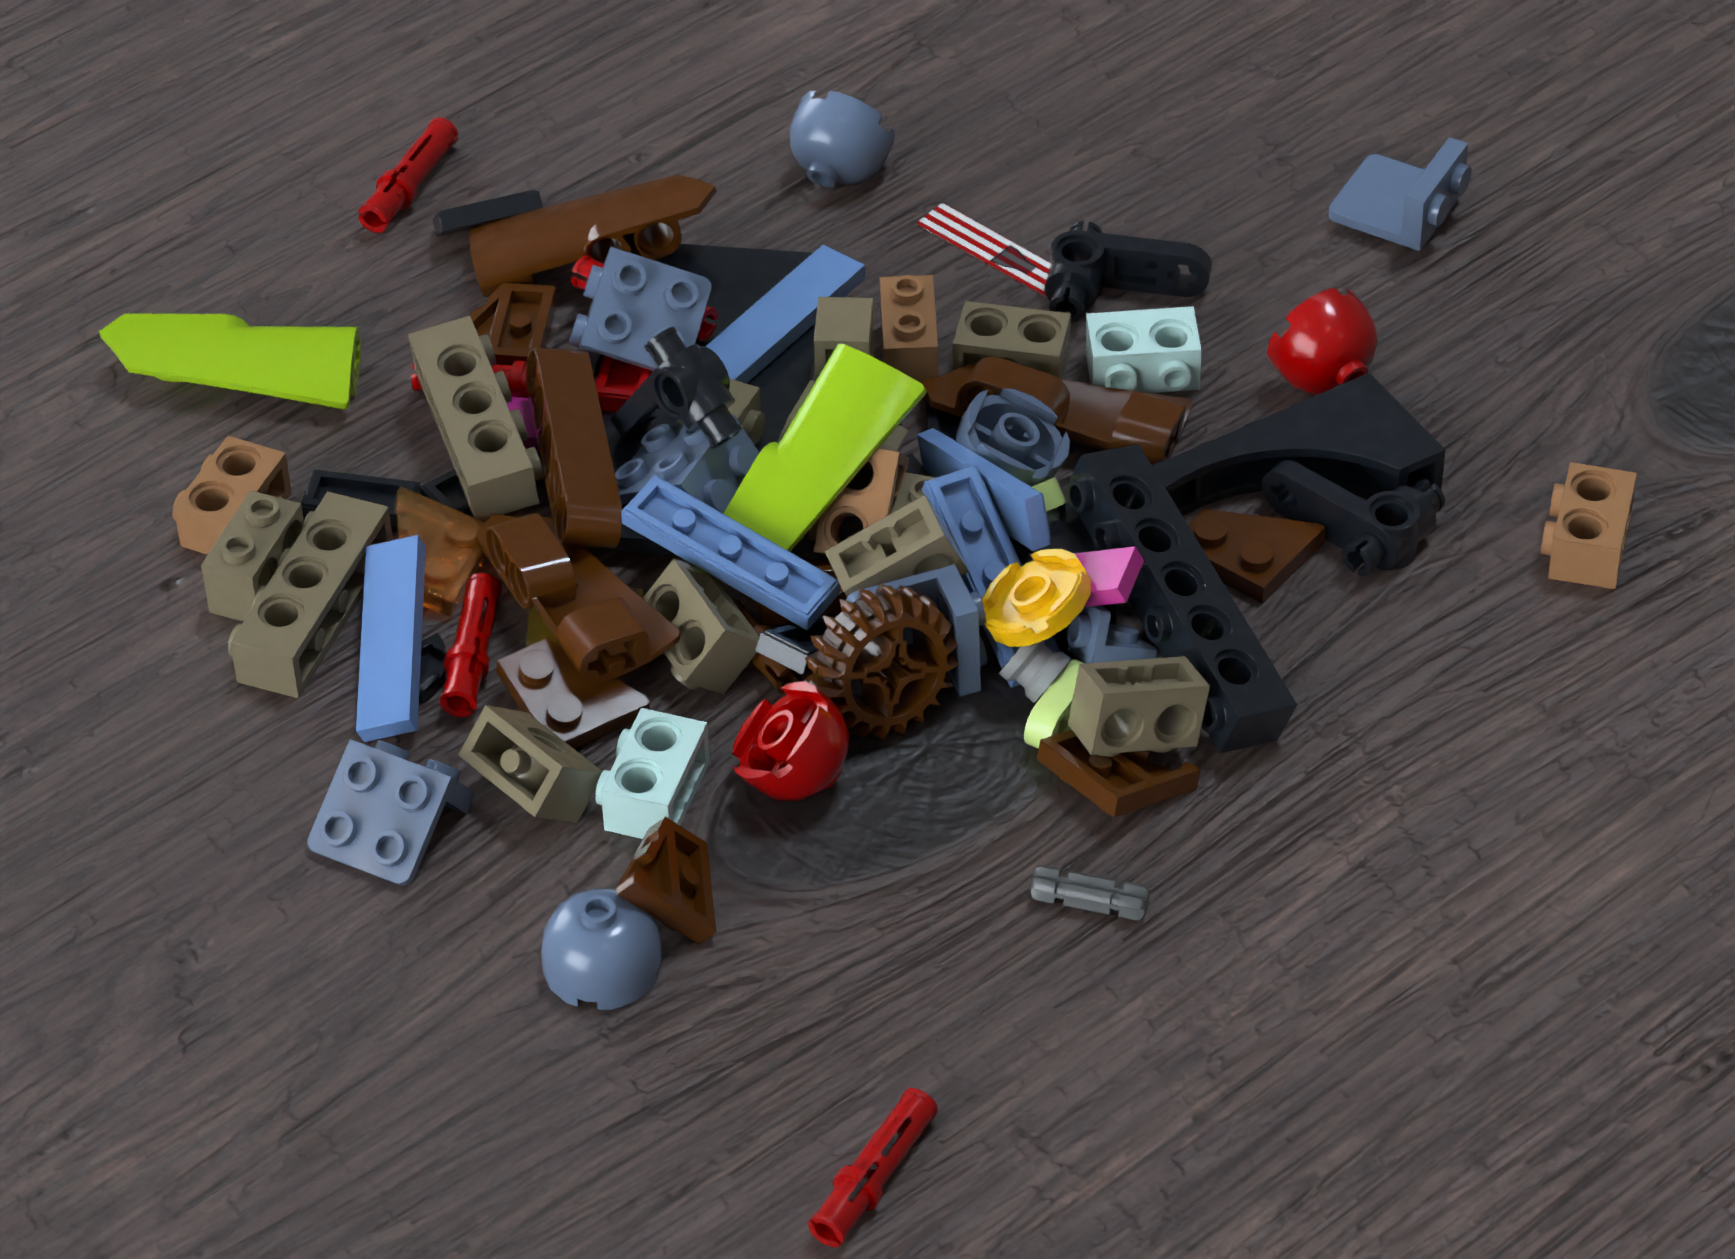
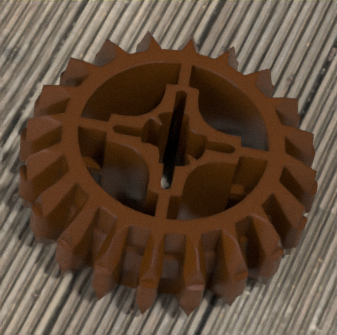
M880 583L875 594L870 590L859 588L857 602L854 604L850 601L839 599L841 613L836 618L823 616L827 630L822 635L811 636L813 645L818 651L805 657L808 668L813 671L805 680L816 686L832 700L841 711L847 729L852 734L859 735L862 738L870 733L874 737L884 740L890 728L905 734L907 722L910 719L924 723L923 710L929 704L941 706L937 696L940 688L953 687L950 677L946 672L959 665L955 655L951 652L958 644L953 637V633L950 631L952 624L949 622L948 617L937 609V605L926 595L921 596L913 589L900 585L895 590L890 585L887 586ZM904 627L912 629L913 644H907V641L903 638ZM851 679H858V682L862 685L861 695H852Z

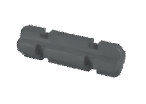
M1044 865L1038 866L1034 872L1031 882V897L1036 901L1055 904L1057 899L1063 900V906L1105 915H1111L1112 910L1119 911L1118 917L1135 921L1143 920L1147 912L1149 889L1144 885L1125 882L1124 887L1117 886V880L1074 871H1069L1068 876L1061 875L1062 869Z

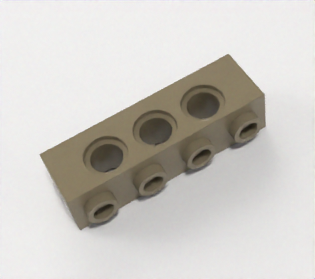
M471 316L408 334L416 374L475 522L489 519L492 514L503 515L539 504L535 481L544 478L540 459L535 447L525 449L523 441L528 440L526 427L519 409L509 411L507 403L512 402V397L504 372L494 373L491 366L497 365L488 334L478 336Z
M327 491L316 510L310 511L306 515L300 535L291 549L286 548L283 551L277 570L267 586L259 588L251 611L243 623L237 624L230 634L228 654L233 658L236 681L238 683L295 698L301 696L364 594L366 546L393 540L388 506Z

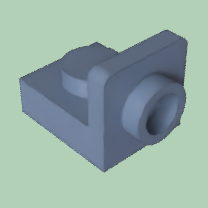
M1102 605L1084 607L1067 626L1068 651L1084 663L1156 658L1157 649L1139 638V631L1137 629L1120 624H1109L1111 613Z

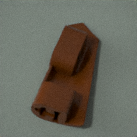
M674 175L471 227L469 233L471 257L481 292L484 297H489L502 283L533 284L536 282L535 273L576 262L585 255L604 263L610 247L651 260L666 257L674 253L682 241L679 219L700 214L716 194V188L714 185L695 178Z
M992 356L982 358L976 364L969 363L947 374L920 381L927 391L925 398L930 407L959 417L964 415L970 403L980 392L988 390L986 396L999 395L1003 388L1018 390L1035 397L1051 408L1058 417L1054 426L1060 432L1061 438L1067 432L1070 441L1101 451L1139 444L1151 465L1170 458L1193 405L1192 401L1186 398L1145 393L1136 390L1106 388L1105 386L1059 379L1052 374Z
M538 513L522 517L492 514L476 533L477 543L519 605L524 609L535 607L579 674L587 682L601 683L627 674L649 663L679 642L680 630L627 586L584 546L561 545L556 538L554 523L551 517H541Z

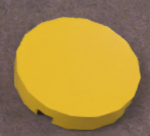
M1047 549L1030 554L1034 561L1028 562L1022 567L1016 561L1004 568L990 583L982 598L986 615V623L984 624L997 642L1009 647L1029 646L1049 639L1066 628L1077 617L1091 594V578L1074 553L1063 549Z

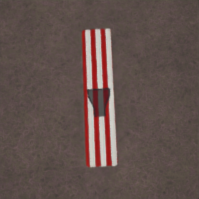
M940 204L917 222V225L1047 298L1045 284L1051 263L946 204Z

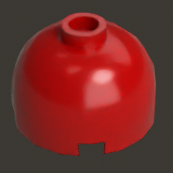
M1337 288L1326 289L1315 294L1294 308L1285 317L1291 326L1286 330L1282 338L1274 332L1269 340L1267 356L1274 368L1293 387L1314 395L1321 394L1341 383H1346L1367 374L1378 343L1373 318L1365 305L1353 291L1347 289V294L1342 295Z
M806 681L788 683L780 689L787 695L779 699L774 705L766 699L757 705L741 726L733 744L732 754L740 760L739 767L733 766L735 773L750 786L775 800H802L829 788L840 777L843 763L846 759L849 733L841 711L830 698L816 686Z

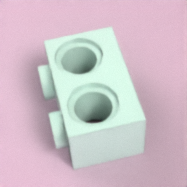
M1194 306L1086 313V358L1090 384L1105 386L1106 388L1136 390L1145 393L1200 390L1201 344Z
M645 708L640 709L631 729H623L619 736L616 747V760L611 770H604L597 783L595 800L597 804L602 805L605 831L643 839L647 830L664 817H667L679 826L681 825L710 763L707 722Z

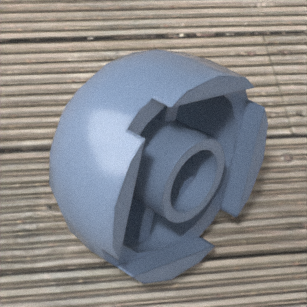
M816 90L807 92L801 98L790 126V148L801 168L807 172V177L819 186L832 188L835 185L850 186L861 184L879 171L895 141V131L892 126L888 133H886L885 129L879 125L882 115L861 100L840 92L829 91L826 99H813Z
M1003 388L999 395L986 396L988 390L980 392L970 403L961 418L957 429L956 442L1031 487L1053 478L1069 455L1070 440L1067 432L1061 438L1060 432L1054 426L1058 417L1051 408L1035 397L1015 389Z
M592 888L573 894L559 904L544 927L541 952L543 975L552 992L566 1003L577 1007V999L585 1002H597L598 1010H612L634 1003L652 990L655 985L657 971L662 965L663 952L658 927L650 914L618 896L617 891L612 888Z

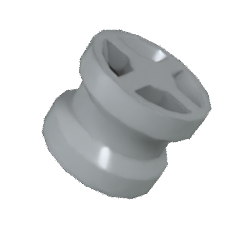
M1044 640L1029 646H1020L998 674L1007 681L1016 680L1025 688V696L1035 703L1071 658L1063 651H1052L1045 645Z

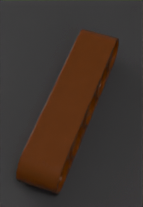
M532 347L527 359L526 388L556 538L561 545L616 548L622 532V505L589 354L583 350Z

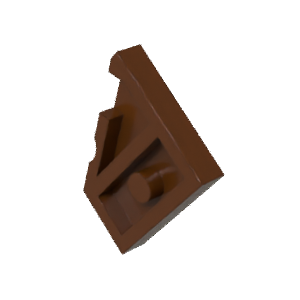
M1072 730L1041 739L1036 759L1058 775L1063 782L1070 784L1094 802L1099 809L1114 818L1196 790L1201 769L1187 762H1184L1180 769L1174 771L1150 763V750L1122 752L1113 757L1091 755Z

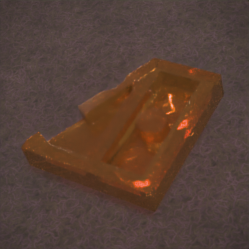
M400 486L396 494L394 506L395 514H397L396 539L419 535L426 545L423 606L450 617L465 592L466 581H469L470 576L476 574L486 557L476 541V533L485 522Z

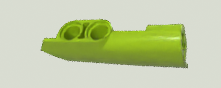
M124 313L99 331L102 340L116 354L129 373L153 376L163 381L190 382L343 410L348 409L350 406V396H356L361 365V337L358 327L249 326L243 319L228 314Z
M838 344L780 442H771L763 447L723 514L791 552L872 455L926 395L925 387L915 379L866 353L845 344Z

